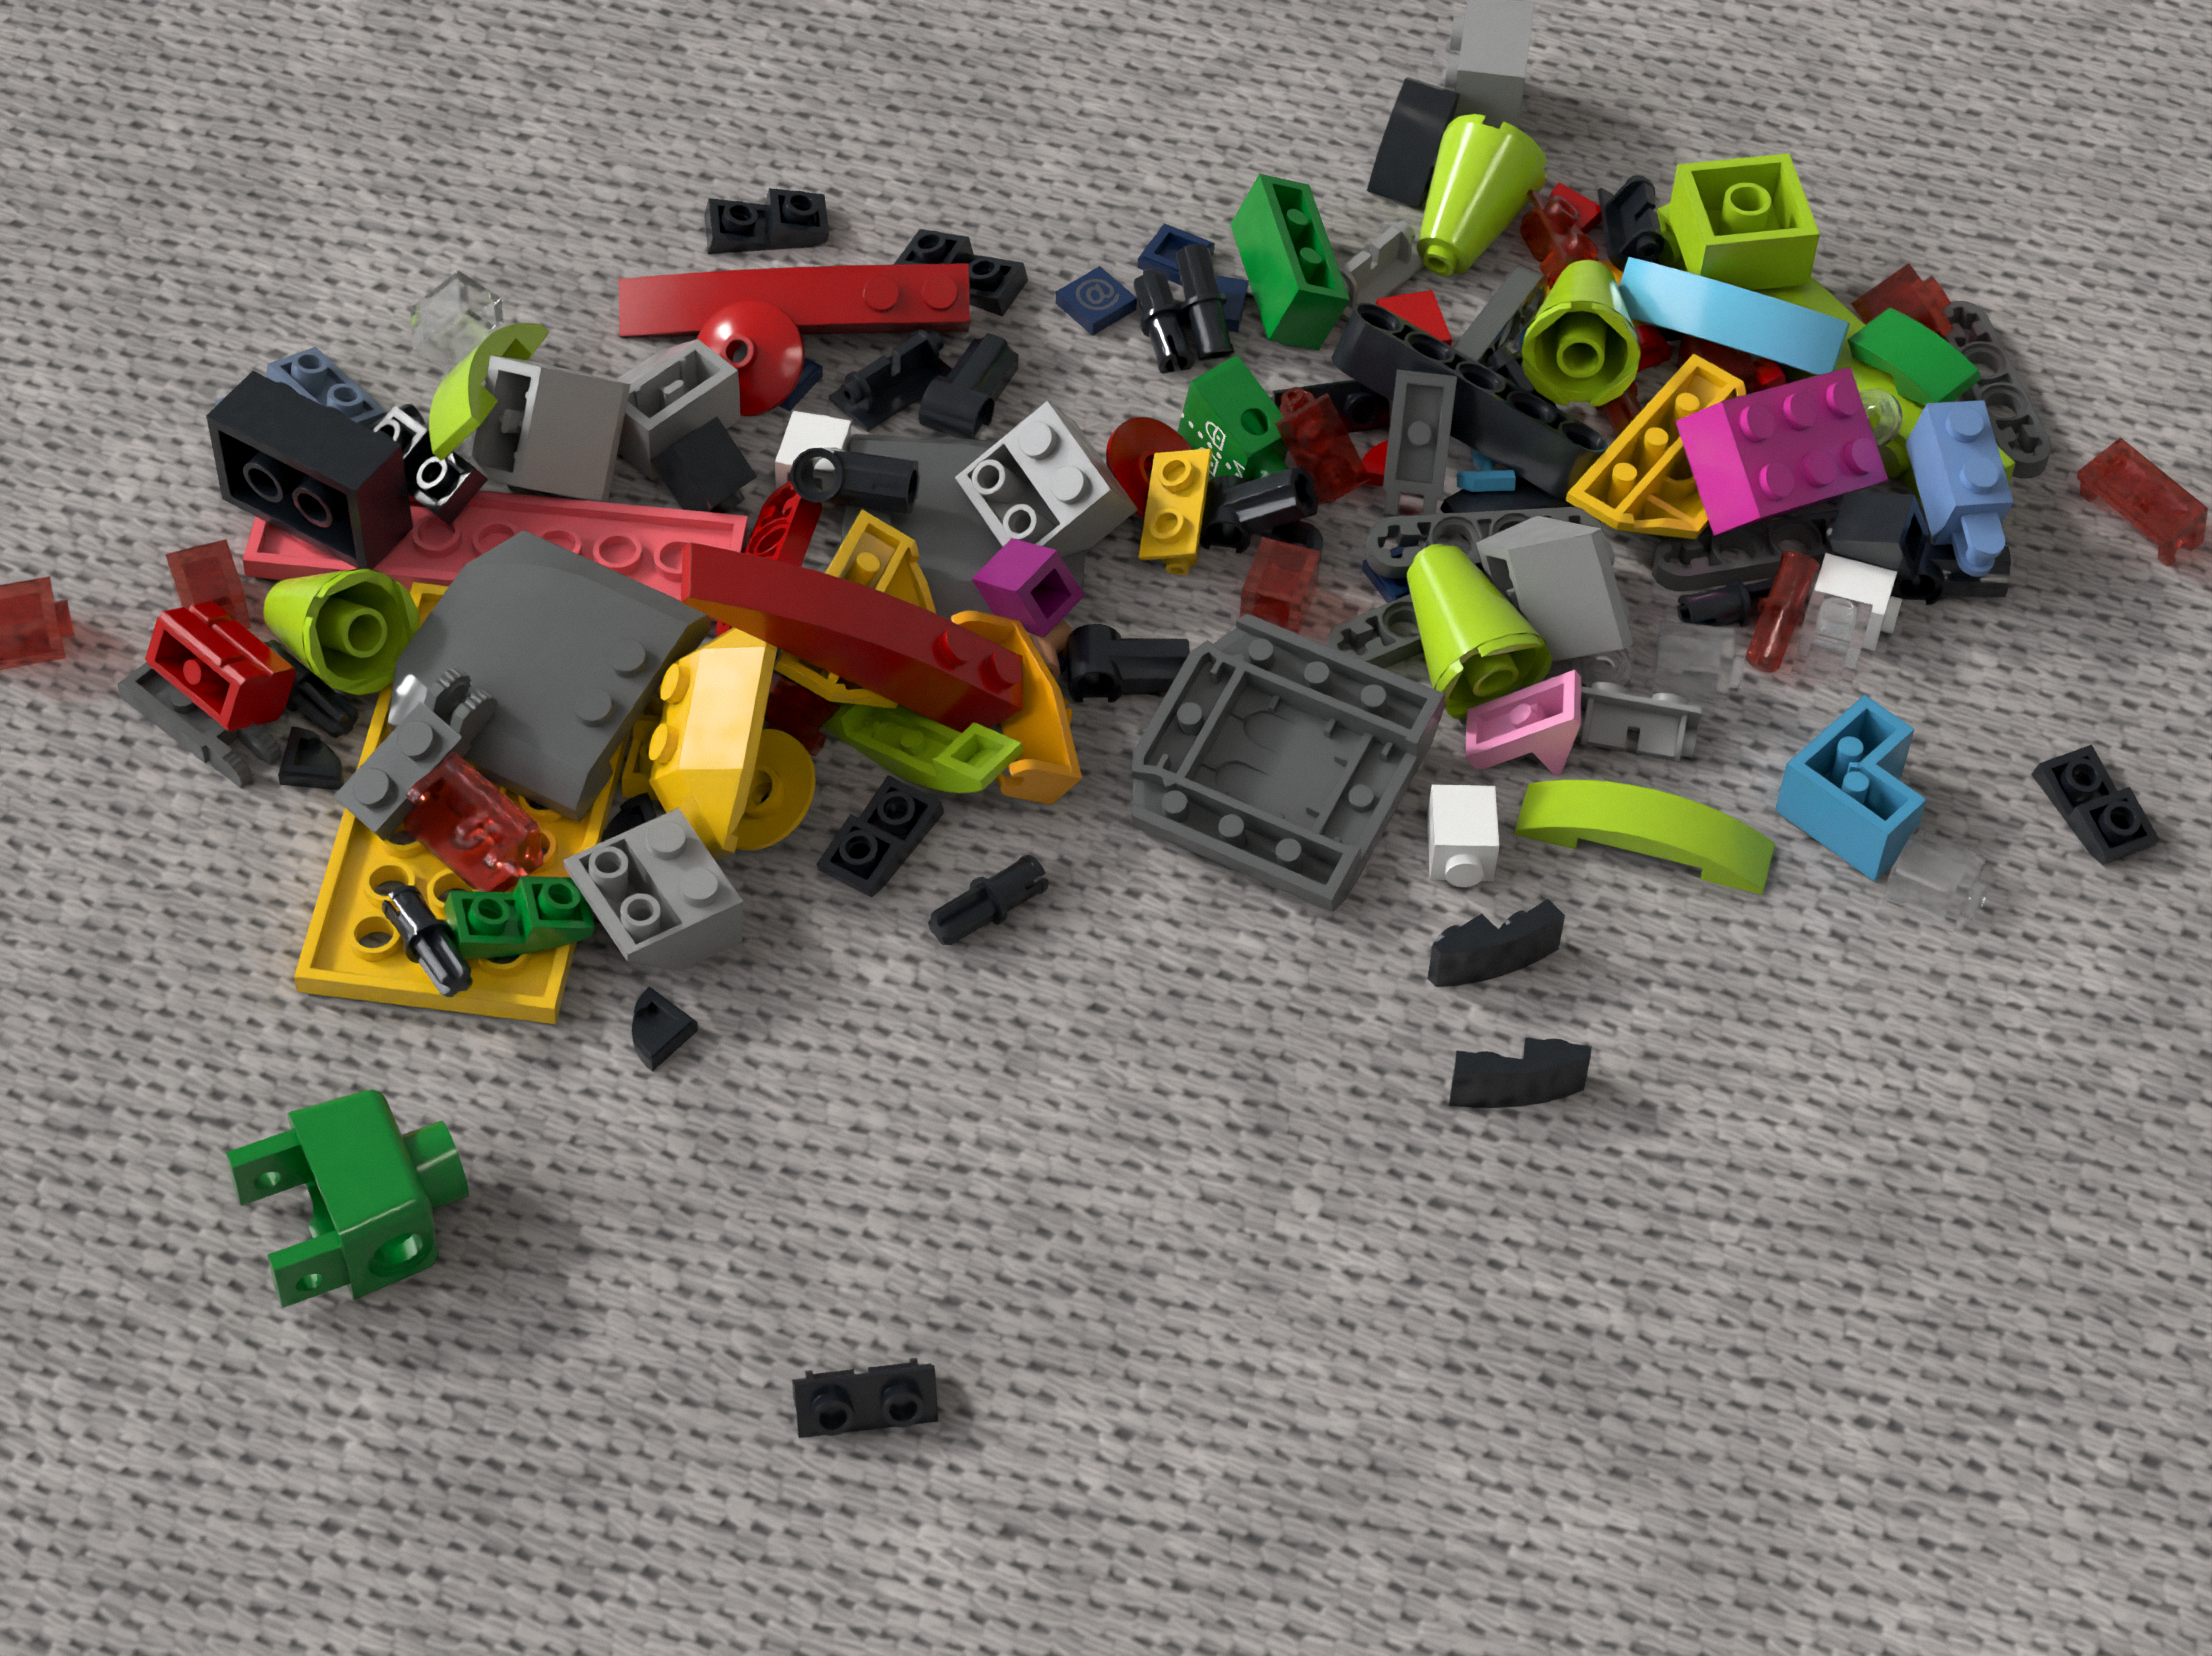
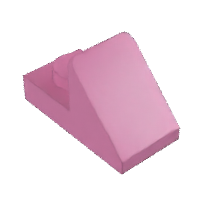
M1572 670L1467 709L1465 758L1475 769H1487L1533 752L1553 775H1561L1581 725V676L1576 670Z

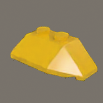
M1693 353L1567 493L1566 501L1578 508H1582L1591 516L1619 531L1696 539L1709 525V521L1676 421L1721 401L1746 395L1744 381Z
M862 509L825 573L879 590L936 614L928 582L917 562L920 555L916 541ZM784 650L781 651L774 663V670L828 701L894 709L898 705L885 697Z
M734 627L676 660L668 668L660 688L661 699L665 701L661 722L654 731L649 744V758L653 760L649 779L652 789L666 813L677 808L680 809L714 860L735 853L739 836L737 831L738 824L745 812L754 774L777 647Z

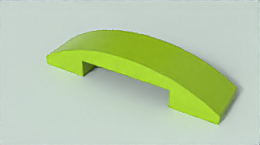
M517 323L496 330L484 339L442 380L433 397L429 416L432 453L440 461H443L483 423L498 402L481 384L483 380L486 381L491 355L528 360L550 333L542 324Z
M807 688L795 698L798 708L810 719L892 774L931 789L954 793L982 791L1024 752L1021 742L975 722L961 733L899 705L894 709L832 702Z
M1551 780L1529 783L1514 832L1515 835L1576 849L1578 840L1583 839L1703 868L1700 880L1763 895L1775 843L1759 831L1704 804L1655 789L1597 780Z

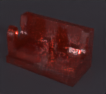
M2121 437L2077 471V479L2081 481L2080 496L2088 502L2099 496L2159 546L2158 560L2166 567L2176 561L2175 554L2181 545L2192 551L2204 543L2208 508Z
M453 751L446 756L444 763L418 780L407 792L406 798L414 805L424 801L427 796L430 795V797L403 819L405 830L475 892H506L517 884L520 876H528L544 864L539 824L456 752Z

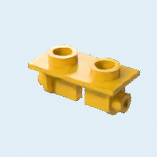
M1210 448L1154 453L1138 558L1141 561L1161 559L1166 564L1165 570L1169 574L1186 576L1190 572V567H1194L1197 564V553L1212 450Z

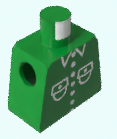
M1237 355L1190 381L1177 432L1188 442L1193 450L1209 448L1212 450L1209 477L1213 479L1217 476L1232 475L1252 481L1289 469L1285 459L1293 436L1291 424Z

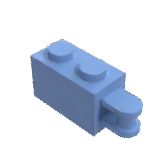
M1984 400L1927 403L1905 444L1933 544H1952L1960 569L1971 576H1984L1989 573L1994 565L1995 557L2001 553L2005 546V536L2001 523L2014 503Z

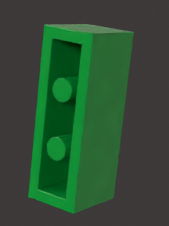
M1259 174L1230 226L1268 340L1285 346L1294 345L1320 350L1350 301L1310 185Z

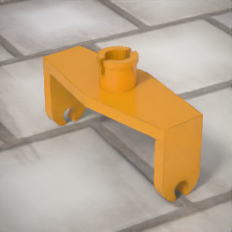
M964 611L951 616L952 622L1022 656L1023 710L1003 720L1000 724L1005 736L1022 743L1024 752L1017 758L1019 761L1008 765L1011 776H1004L1001 773L997 776L996 780L1001 793L1005 796L1054 804L1082 779L1070 729L1073 712L1072 708H1065L1069 701L1063 698L1060 687L1021 621L978 611Z

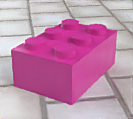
M1851 367L1721 401L1676 421L1713 536L1843 498L1845 492L1857 493L1888 481Z

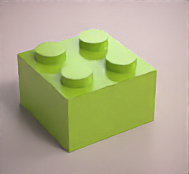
M1789 153L1677 164L1668 216L1689 273L1747 290L1809 284L1820 233Z

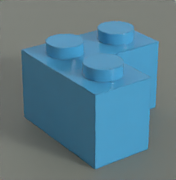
M1864 694L1786 764L1775 811L1875 882L1914 846L1927 801L1926 798L1898 780L1902 776L1915 729Z

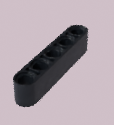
M1356 304L1331 357L1334 365L1343 373L1392 402L1397 369L1457 376L1450 436L1508 470H1514L1515 474L1560 499L1566 500L1570 489L1608 448L1607 441L1603 436L1591 427L1393 312L1375 304Z

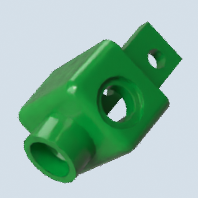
M374 1089L360 1091L288 1112L291 1130L226 1152L234 1189L241 1206L302 1184L306 1185L311 1197L313 1211L309 1229L313 1238L268 1254L275 1290L282 1308L345 1285L348 1286L351 1296L355 1300L430 1268L435 1264L439 1255L432 1210L469 1197L467 1179L458 1151L443 1120L401 1134L387 1099L380 1091Z

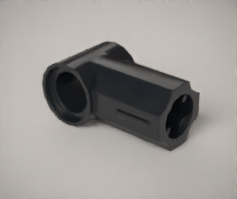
M987 333L985 337L980 339L974 338L947 378L938 375L930 382L920 405L919 423L924 427L957 439H974L983 424L989 426L994 414L995 402L1018 370L1019 355L1008 346L1006 339Z
M836 447L809 448L797 456L790 470L791 483L795 492L810 502H829L905 514L912 513L915 500L918 497L920 482L918 461L844 451ZM823 458L828 459L836 470L834 485L826 492L816 485L813 478L815 465Z
M1303 466L1289 468L1252 481L1232 475L1213 478L1207 485L1199 539L1200 545L1209 550L1211 545L1236 548V553H1242L1250 546L1253 534L1316 515L1319 498L1315 493L1313 478Z
M1929 531L1915 579L1895 580L1891 596L1901 598L1902 600H1926V605H1933L1943 595L2006 597L2010 585L2011 557L2009 546H2004L2001 553L1995 557L1994 565L1989 573L1984 576L1975 577L1966 574L1960 569L1952 544L1934 545Z
M1088 624L1076 628L1069 634L1067 643L1069 694L1076 702L1083 703V698H1108V702H1115L1122 696L1123 692L1167 693L1190 654L1189 640L1121 638V635L1114 628L1103 624Z

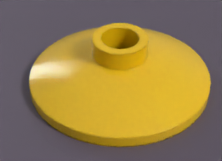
M762 729L745 812L738 824L737 850H760L783 840L800 824L811 805L816 782L813 761L807 749L797 739L783 731ZM771 791L769 797L760 804L761 799Z

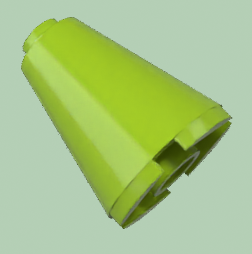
M1478 114L1459 116L1448 124L1442 136L1416 245L1423 264L1431 272L1441 276L1465 273L1543 188L1548 177V173L1545 174L1544 172L1548 162L1546 155L1531 137L1517 127L1504 121L1500 129L1484 125L1482 123L1486 116Z
M1581 260L1567 266L1552 287L1523 338V369L1535 390L1559 405L1569 406L1571 401L1589 402V407L1602 406L1625 392L1635 380L1640 362L1639 339L1613 273L1605 265L1592 260Z
M1434 544L1422 549L1414 557L1413 564L1407 572L1408 585L1432 689L1445 693V709L1449 717L1454 719L1467 718V709L1508 695L1520 686L1526 688L1535 685L1544 679L1550 670L1553 660L1546 641L1461 548Z
M366 568L282 580L269 591L263 607L264 620L269 630L303 664L329 687L355 695L378 692L394 682L396 661L420 628L418 609L409 590L390 576L380 571Z

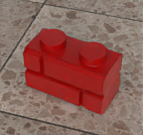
M213 601L191 605L189 609L180 607L163 611L157 617L145 657L147 664L228 732L250 727L253 722L259 725L278 720L284 712L296 675L295 668L237 620H232L230 615Z

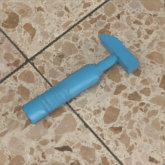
M1470 447L1474 466L1480 471L1457 472V487L1472 492L1515 491L1516 477L1514 470L1494 471L1493 468L1496 462Z

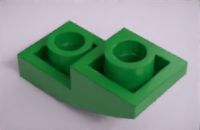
M1890 307L1847 339L1852 358L1893 375L1897 393L1924 406L1927 403L1954 402L1960 395L1981 380L1979 369L1950 343L1921 323Z
M520 876L514 892L450 891L444 905L447 923H449L454 932L452 941L464 959L505 957L548 950L589 938L595 929L590 906L571 877Z

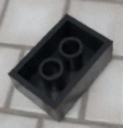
M252 371L206 415L221 495L224 501L357 569H374L413 528L402 446L388 434L382 431H373L347 418L338 409L331 406L325 407L297 393L288 384L275 382L255 371Z

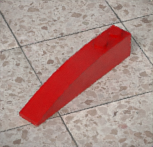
M969 263L786 267L619 279L620 337L698 336L703 326L718 311L733 303L747 300L762 301L778 307L794 321L801 334L913 333L918 329L925 331L934 329L937 332H969Z
M692 542L682 548L681 603L961 733L973 722L991 728L1023 710L1022 656L948 619L879 590L820 571L757 555Z

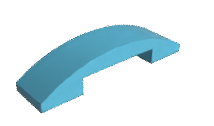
M1628 257L1619 285L1620 293L1631 320L1689 335L1817 376L1835 371L1850 326L1849 322L1786 301Z

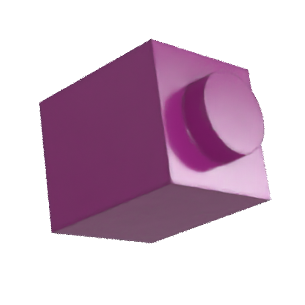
M1011 538L972 578L973 583L994 615L1021 621L1026 632L1045 637L1085 596L1057 550Z

